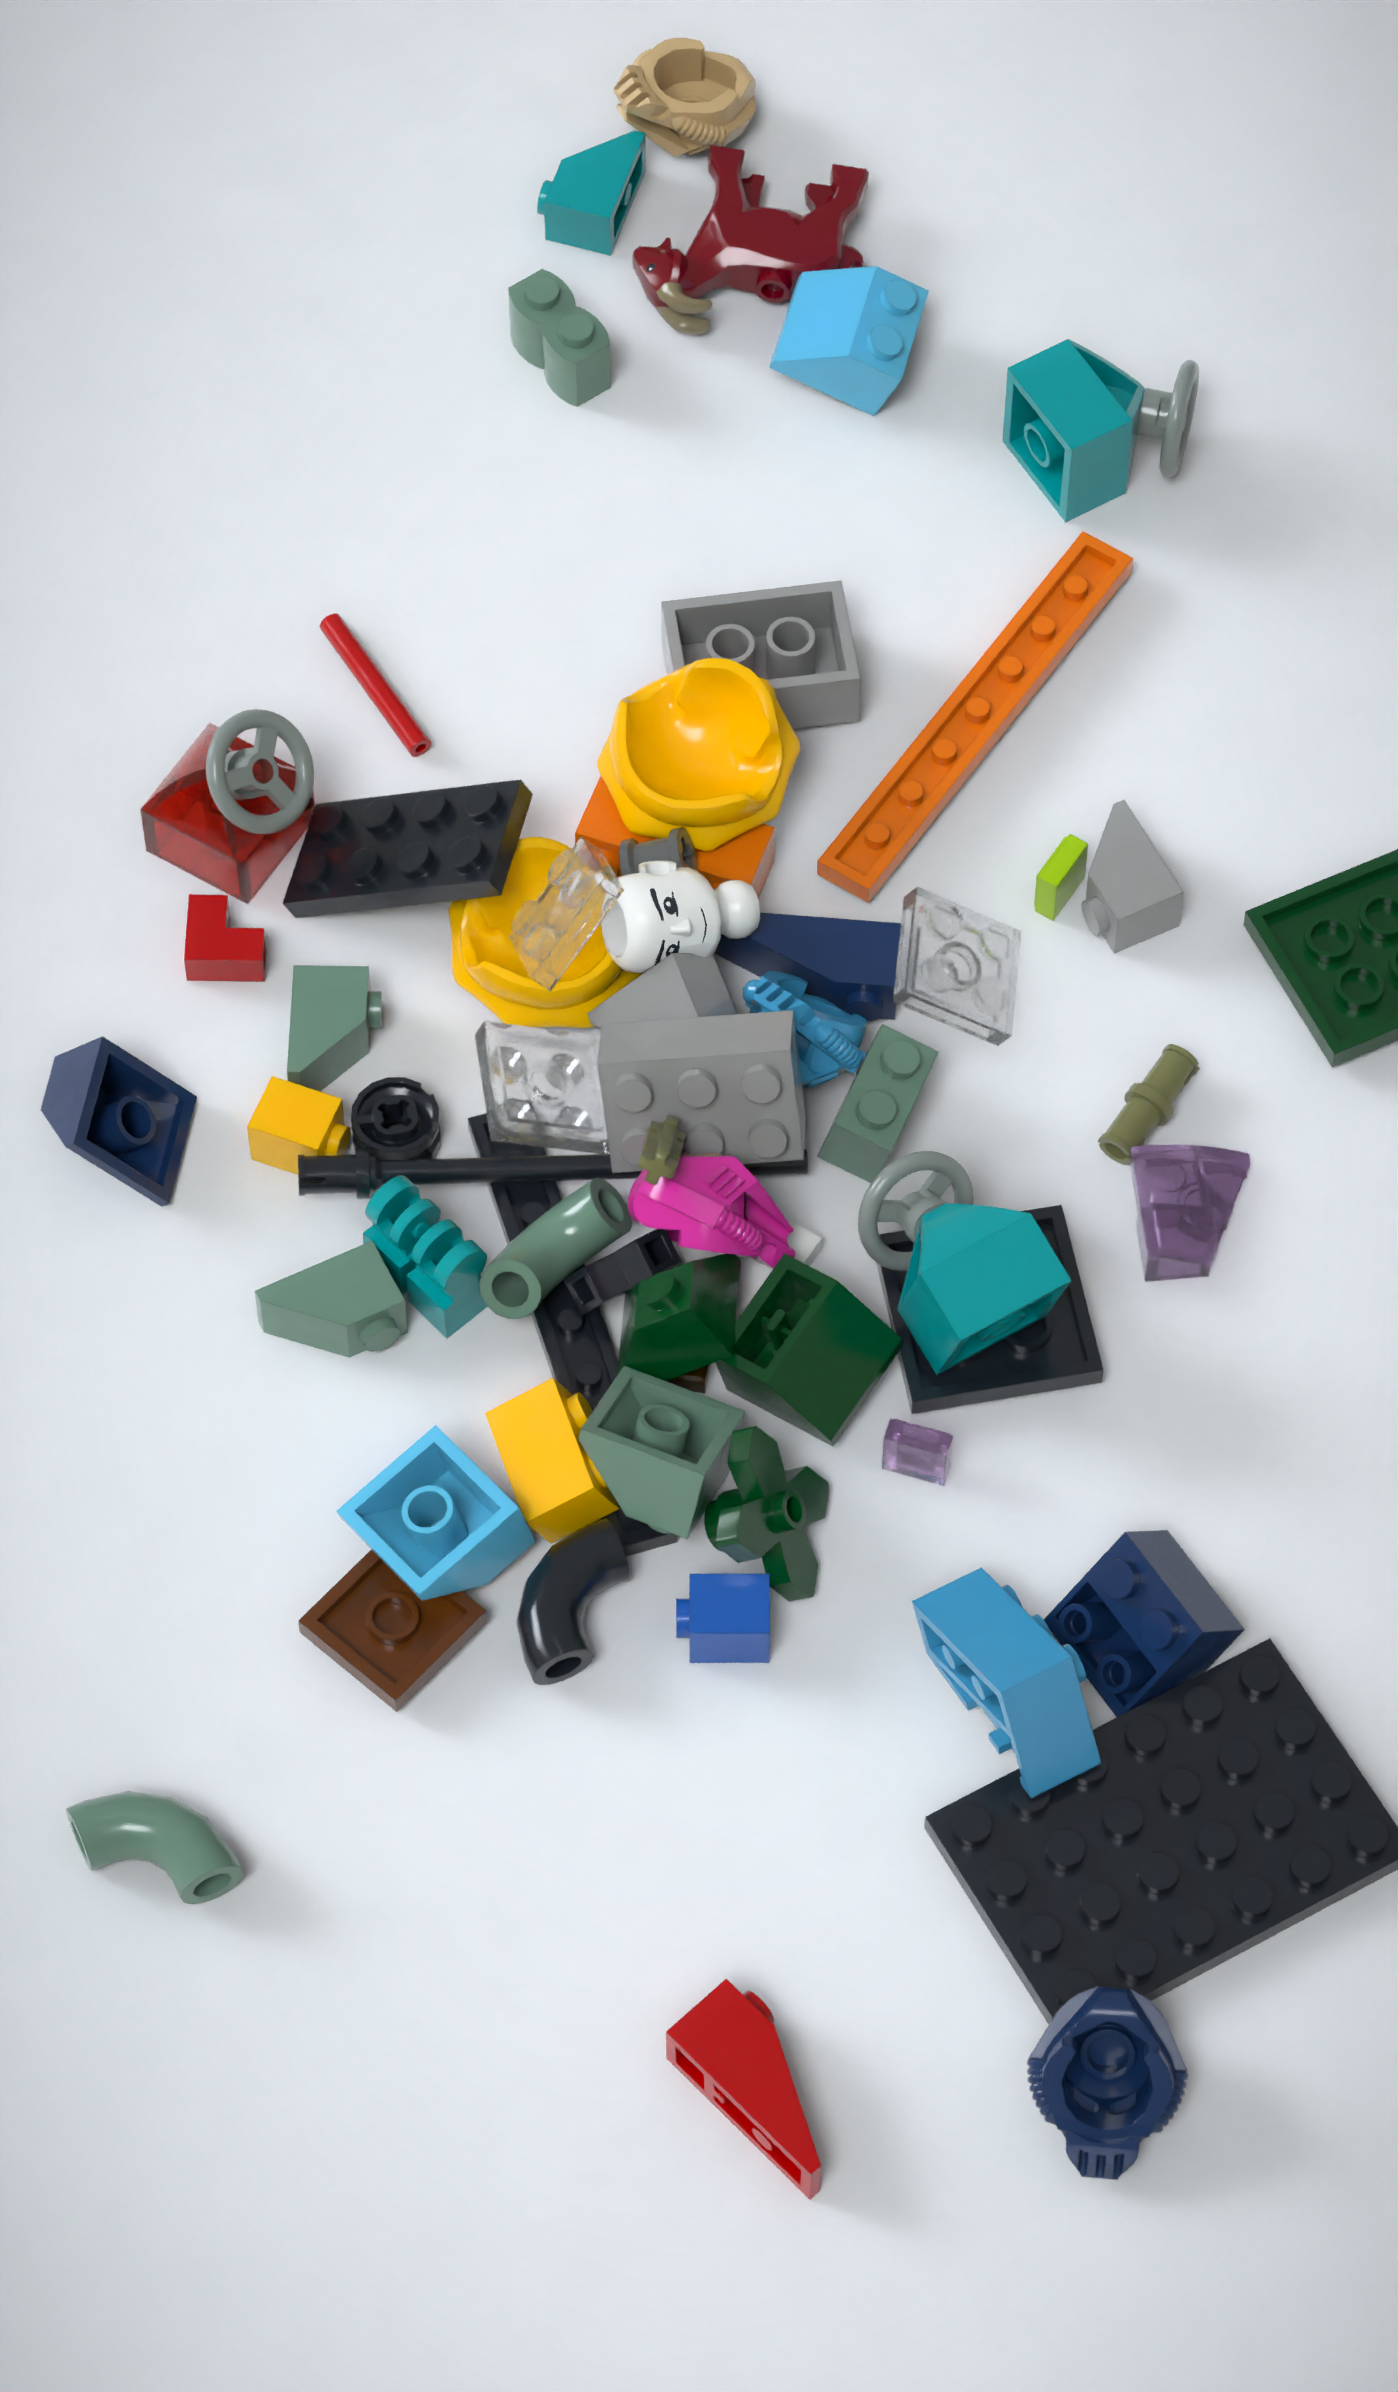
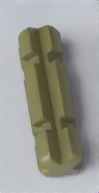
M667 1115L664 1124L652 1121L648 1127L638 1166L648 1171L645 1181L650 1184L657 1185L660 1176L673 1179L676 1174L686 1133L677 1129L679 1119L675 1116Z

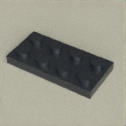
M520 779L316 804L282 904L295 918L501 896L533 794Z

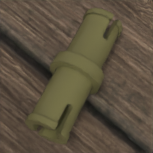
M1168 1044L1163 1049L1162 1055L1141 1083L1131 1085L1125 1094V1106L1107 1131L1098 1139L1100 1149L1108 1157L1123 1165H1130L1135 1160L1136 1154L1156 1126L1165 1125L1173 1115L1174 1109L1172 1104L1192 1076L1196 1075L1200 1069L1197 1059L1186 1049L1174 1044Z

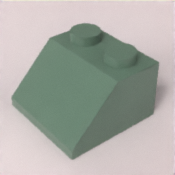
M623 1366L582 1426L578 1440L627 1517L646 1523L655 1531L675 1534L688 1539L708 1504L713 1500L729 1474L730 1469L727 1462L731 1435L733 1431L741 1429L745 1411Z

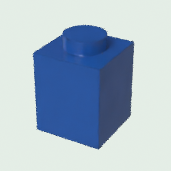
M689 1574V1598H676V1638H689L690 1663H769V1574Z

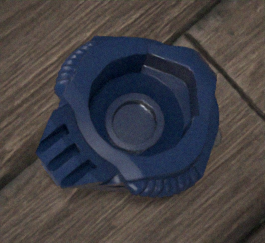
M1097 1986L1070 1998L1057 2011L1027 2060V2065L1029 2066L1027 2073L1030 2075L1028 2082L1031 2084L1029 2090L1033 2092L1032 2098L1036 2101L1035 2105L1037 2108H1040V2114L1045 2116V2121L1056 2125L1057 2129L1065 2136L1066 2153L1081 2177L1117 2180L1121 2174L1135 2163L1138 2158L1140 2142L1146 2137L1149 2138L1151 2133L1161 2132L1163 2126H1167L1169 2120L1173 2119L1174 2113L1178 2111V2105L1182 2103L1181 2097L1185 2095L1183 2089L1187 2087L1185 2080L1188 2079V2070L1166 2019L1149 1999L1131 1989Z

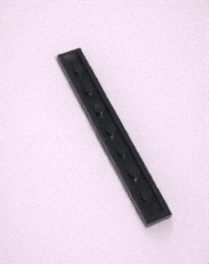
M528 1102L467 1118L468 1130L478 1158L547 1156ZM556 1181L487 1183L507 1245L530 1224L562 1201ZM583 1264L582 1266H580V1267H579L578 1269H576L573 1273H575L576 1271H578V1270H580L581 1268L585 1267V1264ZM563 1280L543 1299L531 1315L552 1377L571 1394L581 1393L593 1411L617 1377L618 1359L600 1308L598 1307L582 1315ZM620 1506L618 1510L601 1518V1520L608 1519L615 1528L626 1556L677 1543V1535L655 1531L646 1523L627 1517Z

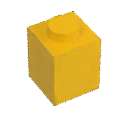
M271 1076L247 1125L251 1160L297 1175L298 1155H344L351 1135V1128L346 1126L344 1122L341 1098Z

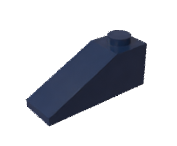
M760 913L759 925L751 935L745 938L731 939L721 934L714 954L760 978L768 971L787 973L808 982L804 994L826 999L850 1015H853V1013L865 1018L866 1021L877 1019L895 1020L902 923Z

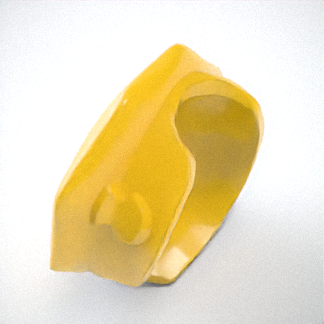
M707 658L685 665L647 684L630 696L621 699L614 714L611 732L597 760V767L614 799L625 826L631 833L652 838H664L669 836L672 829L683 827L690 835L694 848L708 852L715 850L748 830L773 820L778 815L783 803L788 780L801 747L800 740L776 698L774 688L767 679L758 677L751 669L738 662L724 658Z
M543 837L519 839L501 896L452 901L448 913L452 940V973L455 982L479 1000L511 1029L538 1027L584 1029L593 1027L594 1025H591L587 1013L642 974L623 970L611 959L605 947L600 923V906L606 889L613 881L584 856L574 852L565 844Z

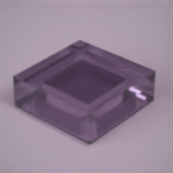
M890 1419L883 1438L882 1469L945 1486L951 1468L953 1436L946 1432L899 1419Z

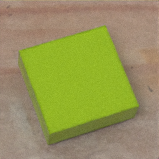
M1069 834L1068 837H1064L1036 877L1035 912L1052 921L1055 920L1085 878L1088 852L1087 842Z

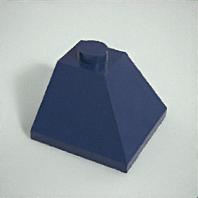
M103 1036L55 1056L40 1110L65 1147L161 1207L170 1204L197 1096Z

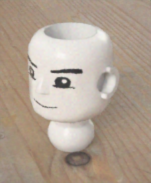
M672 861L644 862L638 865L639 873L618 877L606 889L600 906V923L605 947L611 959L623 970L630 973H645L671 953H692L702 957H710L717 949L721 934L731 939L745 938L756 930L760 921L759 900L754 888L750 884L741 880H729L721 883L716 890H713L709 881L698 871L684 867L676 868V863Z

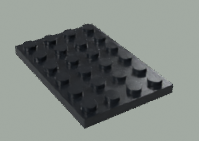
M1270 1638L1092 1730L1101 1764L1033 1798H1030L1020 1784V1777L1022 1776L1018 1768L926 1816L924 1829L1048 2024H1050L1061 2006L1070 1998L1097 1986L1131 1989L1152 2001L1398 1870L1397 1825Z

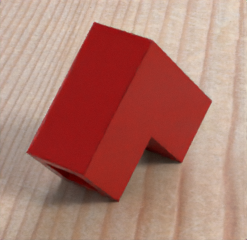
M189 894L184 952L187 981H265L267 948L264 928H229L230 910L228 895Z

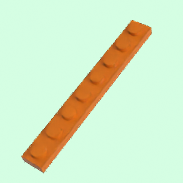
M1084 531L1081 532L817 860V875L867 903L871 901L1129 577L1133 567V558Z

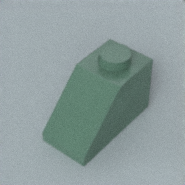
M293 966L287 1078L289 1082L321 1092L369 1053L370 1029H381L383 1017L382 991H371L369 966Z
M373 1241L255 1290L258 1322L264 1333L350 1358L366 1350L371 1352L382 1350L393 1344L399 1336L408 1333L405 1300Z

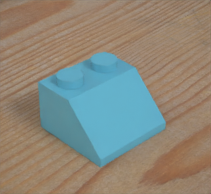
M878 266L802 272L797 279L769 368L875 416L902 380L929 290Z
M436 1425L336 1511L339 1517L422 1601L487 1585L536 1542L520 1508Z

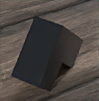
M656 1229L633 1240L612 1254L581 1268L563 1280L581 1314L584 1315L626 1294L638 1282L650 1278L659 1272L667 1271L682 1261L666 1230Z

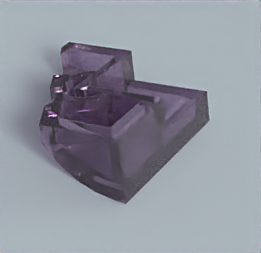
M1198 1145L1131 1146L1129 1161L1138 1212L1136 1229L1145 1282L1208 1277L1218 1252V1244L1223 1231L1227 1230L1233 1215L1234 1203L1241 1185L1249 1174V1154L1230 1149Z

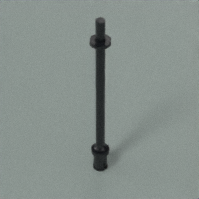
M355 1148V1155H298L299 1196H305V1194L356 1193L357 1199H370V1192H377L386 1182L400 1175L406 1176L414 1185L571 1181L593 1180L595 1178L604 1180L637 1179L642 1172L612 1173L610 1154L380 1160L375 1154H369L368 1148ZM804 1149V1160L743 1165L752 1175L807 1174V1149Z

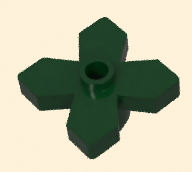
M753 1426L733 1431L727 1464L737 1488L722 1492L717 1500H713L708 1504L704 1515V1525L708 1539L717 1550L726 1553L737 1563L762 1558L765 1573L769 1574L770 1588L789 1602L813 1597L818 1562L803 1526L825 1518L829 1484L808 1466L785 1471L777 1442L759 1427Z

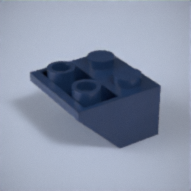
M1168 1530L1124 1532L1044 1619L1062 1646L1069 1644L1076 1651L1083 1664L1086 1678L1116 1717L1204 1673L1245 1630Z

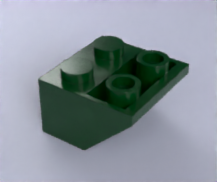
M784 1253L735 1322L732 1356L715 1363L726 1390L821 1441L834 1446L904 1343L897 1333L840 1282Z

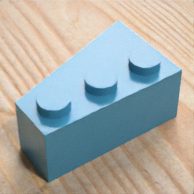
M979 1568L912 1601L927 1655L966 1709L969 1711L980 1706L997 1728L988 1733L989 1741L999 1754L1009 1749H1012L1015 1753L1022 1776L1020 1777V1784L1030 1798L1101 1764L1079 1684L1086 1680V1673L1079 1656L1069 1644L1061 1646L1053 1638L1049 1627L1040 1615L1030 1616L1023 1609L1018 1596L1009 1585L1001 1587L984 1569Z

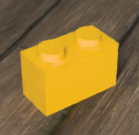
M554 1378L485 1413L527 1525L550 1544L619 1509L616 1499L578 1440L582 1426L593 1411L581 1393L571 1394Z

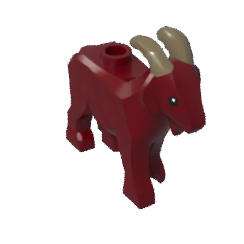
M710 145L708 172L715 181L714 200L708 215L686 254L684 255L679 249H672L670 238H666L660 246H639L633 252V269L639 278L647 299L674 330L682 334L700 335L710 330V320L695 317L691 314L704 313L712 308L711 300L699 299L710 290L728 286L756 293L767 302L779 303L787 299L791 300L797 279L802 272L863 267L864 261L861 253L854 247L845 244L843 236L847 225L858 216L862 199L868 188L869 171L863 168L833 164L830 174V186L815 183L806 185L804 192L805 203L811 212L802 216L787 209L759 206L765 176L752 174L748 178L741 179L745 151Z

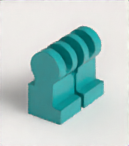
M406 1176L394 1177L380 1187L368 1202L365 1210L367 1218L373 1225L363 1232V1244L373 1241L402 1296L408 1292L409 1303L444 1337L449 1338L488 1307L480 1294L479 1284L480 1274L486 1265L487 1254L473 1240L464 1241L462 1230L452 1220L445 1219L438 1222L441 1210L430 1199H421L419 1189Z

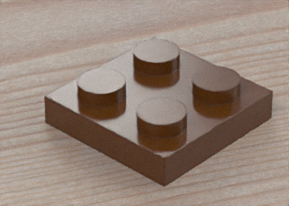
M371 1549L298 1620L299 1632L393 1710L398 1712L487 1623V1611L463 1591L422 1601Z

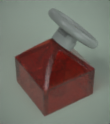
M251 709L237 713L220 727L209 723L140 809L146 851L236 899L249 904L308 829L315 808L313 760L309 747L299 730L285 717L272 711ZM257 728L254 745L237 737L245 730ZM277 736L289 748L295 767L274 756Z

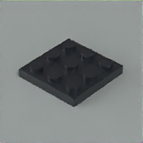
M1062 1205L1021 1211L1032 1214L1072 1280L1044 1318L939 1375L935 1374L897 1310L907 1271L891 1270L876 1263L891 1329L902 1338L904 1343L898 1352V1359L911 1414L1102 1383L1103 1366ZM905 1230L879 1234L883 1243L894 1251L911 1252L913 1250L914 1243L907 1237Z

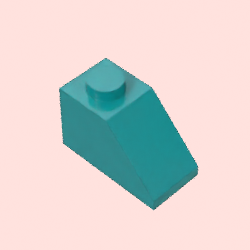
M631 131L561 160L553 181H544L538 197L537 213L544 215L545 240L611 256L646 172V139L644 132Z

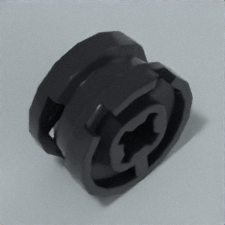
M387 1077L372 1082L358 1094L352 1105L351 1127L354 1150L355 1148H368L369 1154H375L380 1160L416 1159L425 1152L426 1154L420 1159H435L440 1150L441 1128L439 1124V1106L434 1095L427 1094L422 1089L421 1083L406 1077Z

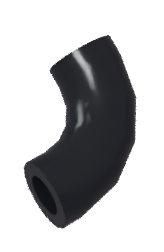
M606 1518L584 1526L551 1546L525 1582L516 1623L524 1660L535 1684L550 1685L564 1681L584 1670L592 1662L594 1654L586 1639L583 1626L586 1607L594 1596L609 1587L629 1580V1567L623 1546L615 1528Z

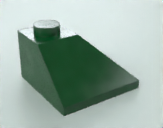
M722 1254L694 1260L671 1270L659 1272L650 1278L638 1282L625 1294L617 1375L623 1366H627L667 1381L732 1356L740 1259L734 1254Z

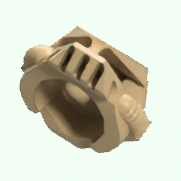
M690 38L667 39L657 44L654 48L642 52L635 59L633 65L626 66L617 85L613 88L614 94L620 101L616 108L623 119L638 131L644 132L646 137L674 157L685 153L690 156L710 148V145L726 146L745 131L756 109L754 97L756 82L746 66L733 56L704 51V45L701 41Z

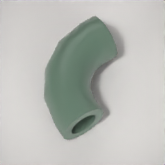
M595 1178L530 1224L483 1271L479 1284L480 1294L486 1306L495 1314L507 1319H521L529 1316L563 1279L567 1278L597 1253L630 1232L632 1219L627 1204L620 1193L604 1179Z
M126 1791L85 1800L66 1808L67 1817L76 1842L91 1871L110 1863L128 1859L150 1862L168 1874L181 1900L188 1904H199L216 1899L234 1888L243 1877V1870L235 1853L210 1820L172 1797Z

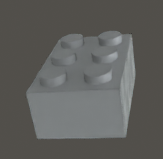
M842 580L661 602L662 649L667 675L697 660L707 658L729 659L751 669L758 677L767 679L775 690L776 698L793 729L859 721L861 677Z
M793 1010L602 1024L597 1067L612 1173L644 1170L638 1166L648 1127L652 1121L664 1124L667 1115L678 1118L677 1129L686 1133L682 1153H725L735 1156L742 1164L804 1160L806 1112Z

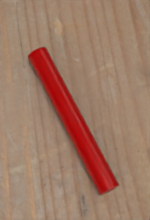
M333 613L325 617L319 626L323 634L412 757L423 755L431 746V741L341 616Z

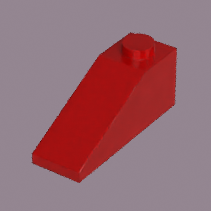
M725 1979L666 2031V2059L811 2200L820 2192L821 2164L773 2024V2014L755 1993L747 1990L742 1994L730 1981Z

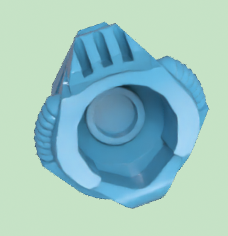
M768 971L764 976H761L760 980L754 979L747 982L743 987V999L746 1002L745 1005L750 1008L749 1013L793 1010L802 1087H815L835 1079L836 1076L846 1072L853 1075L866 1056V1053L859 1049L867 1026L866 1019L858 1014L853 1013V1015H850L826 999L804 994L808 982L802 978L779 971Z

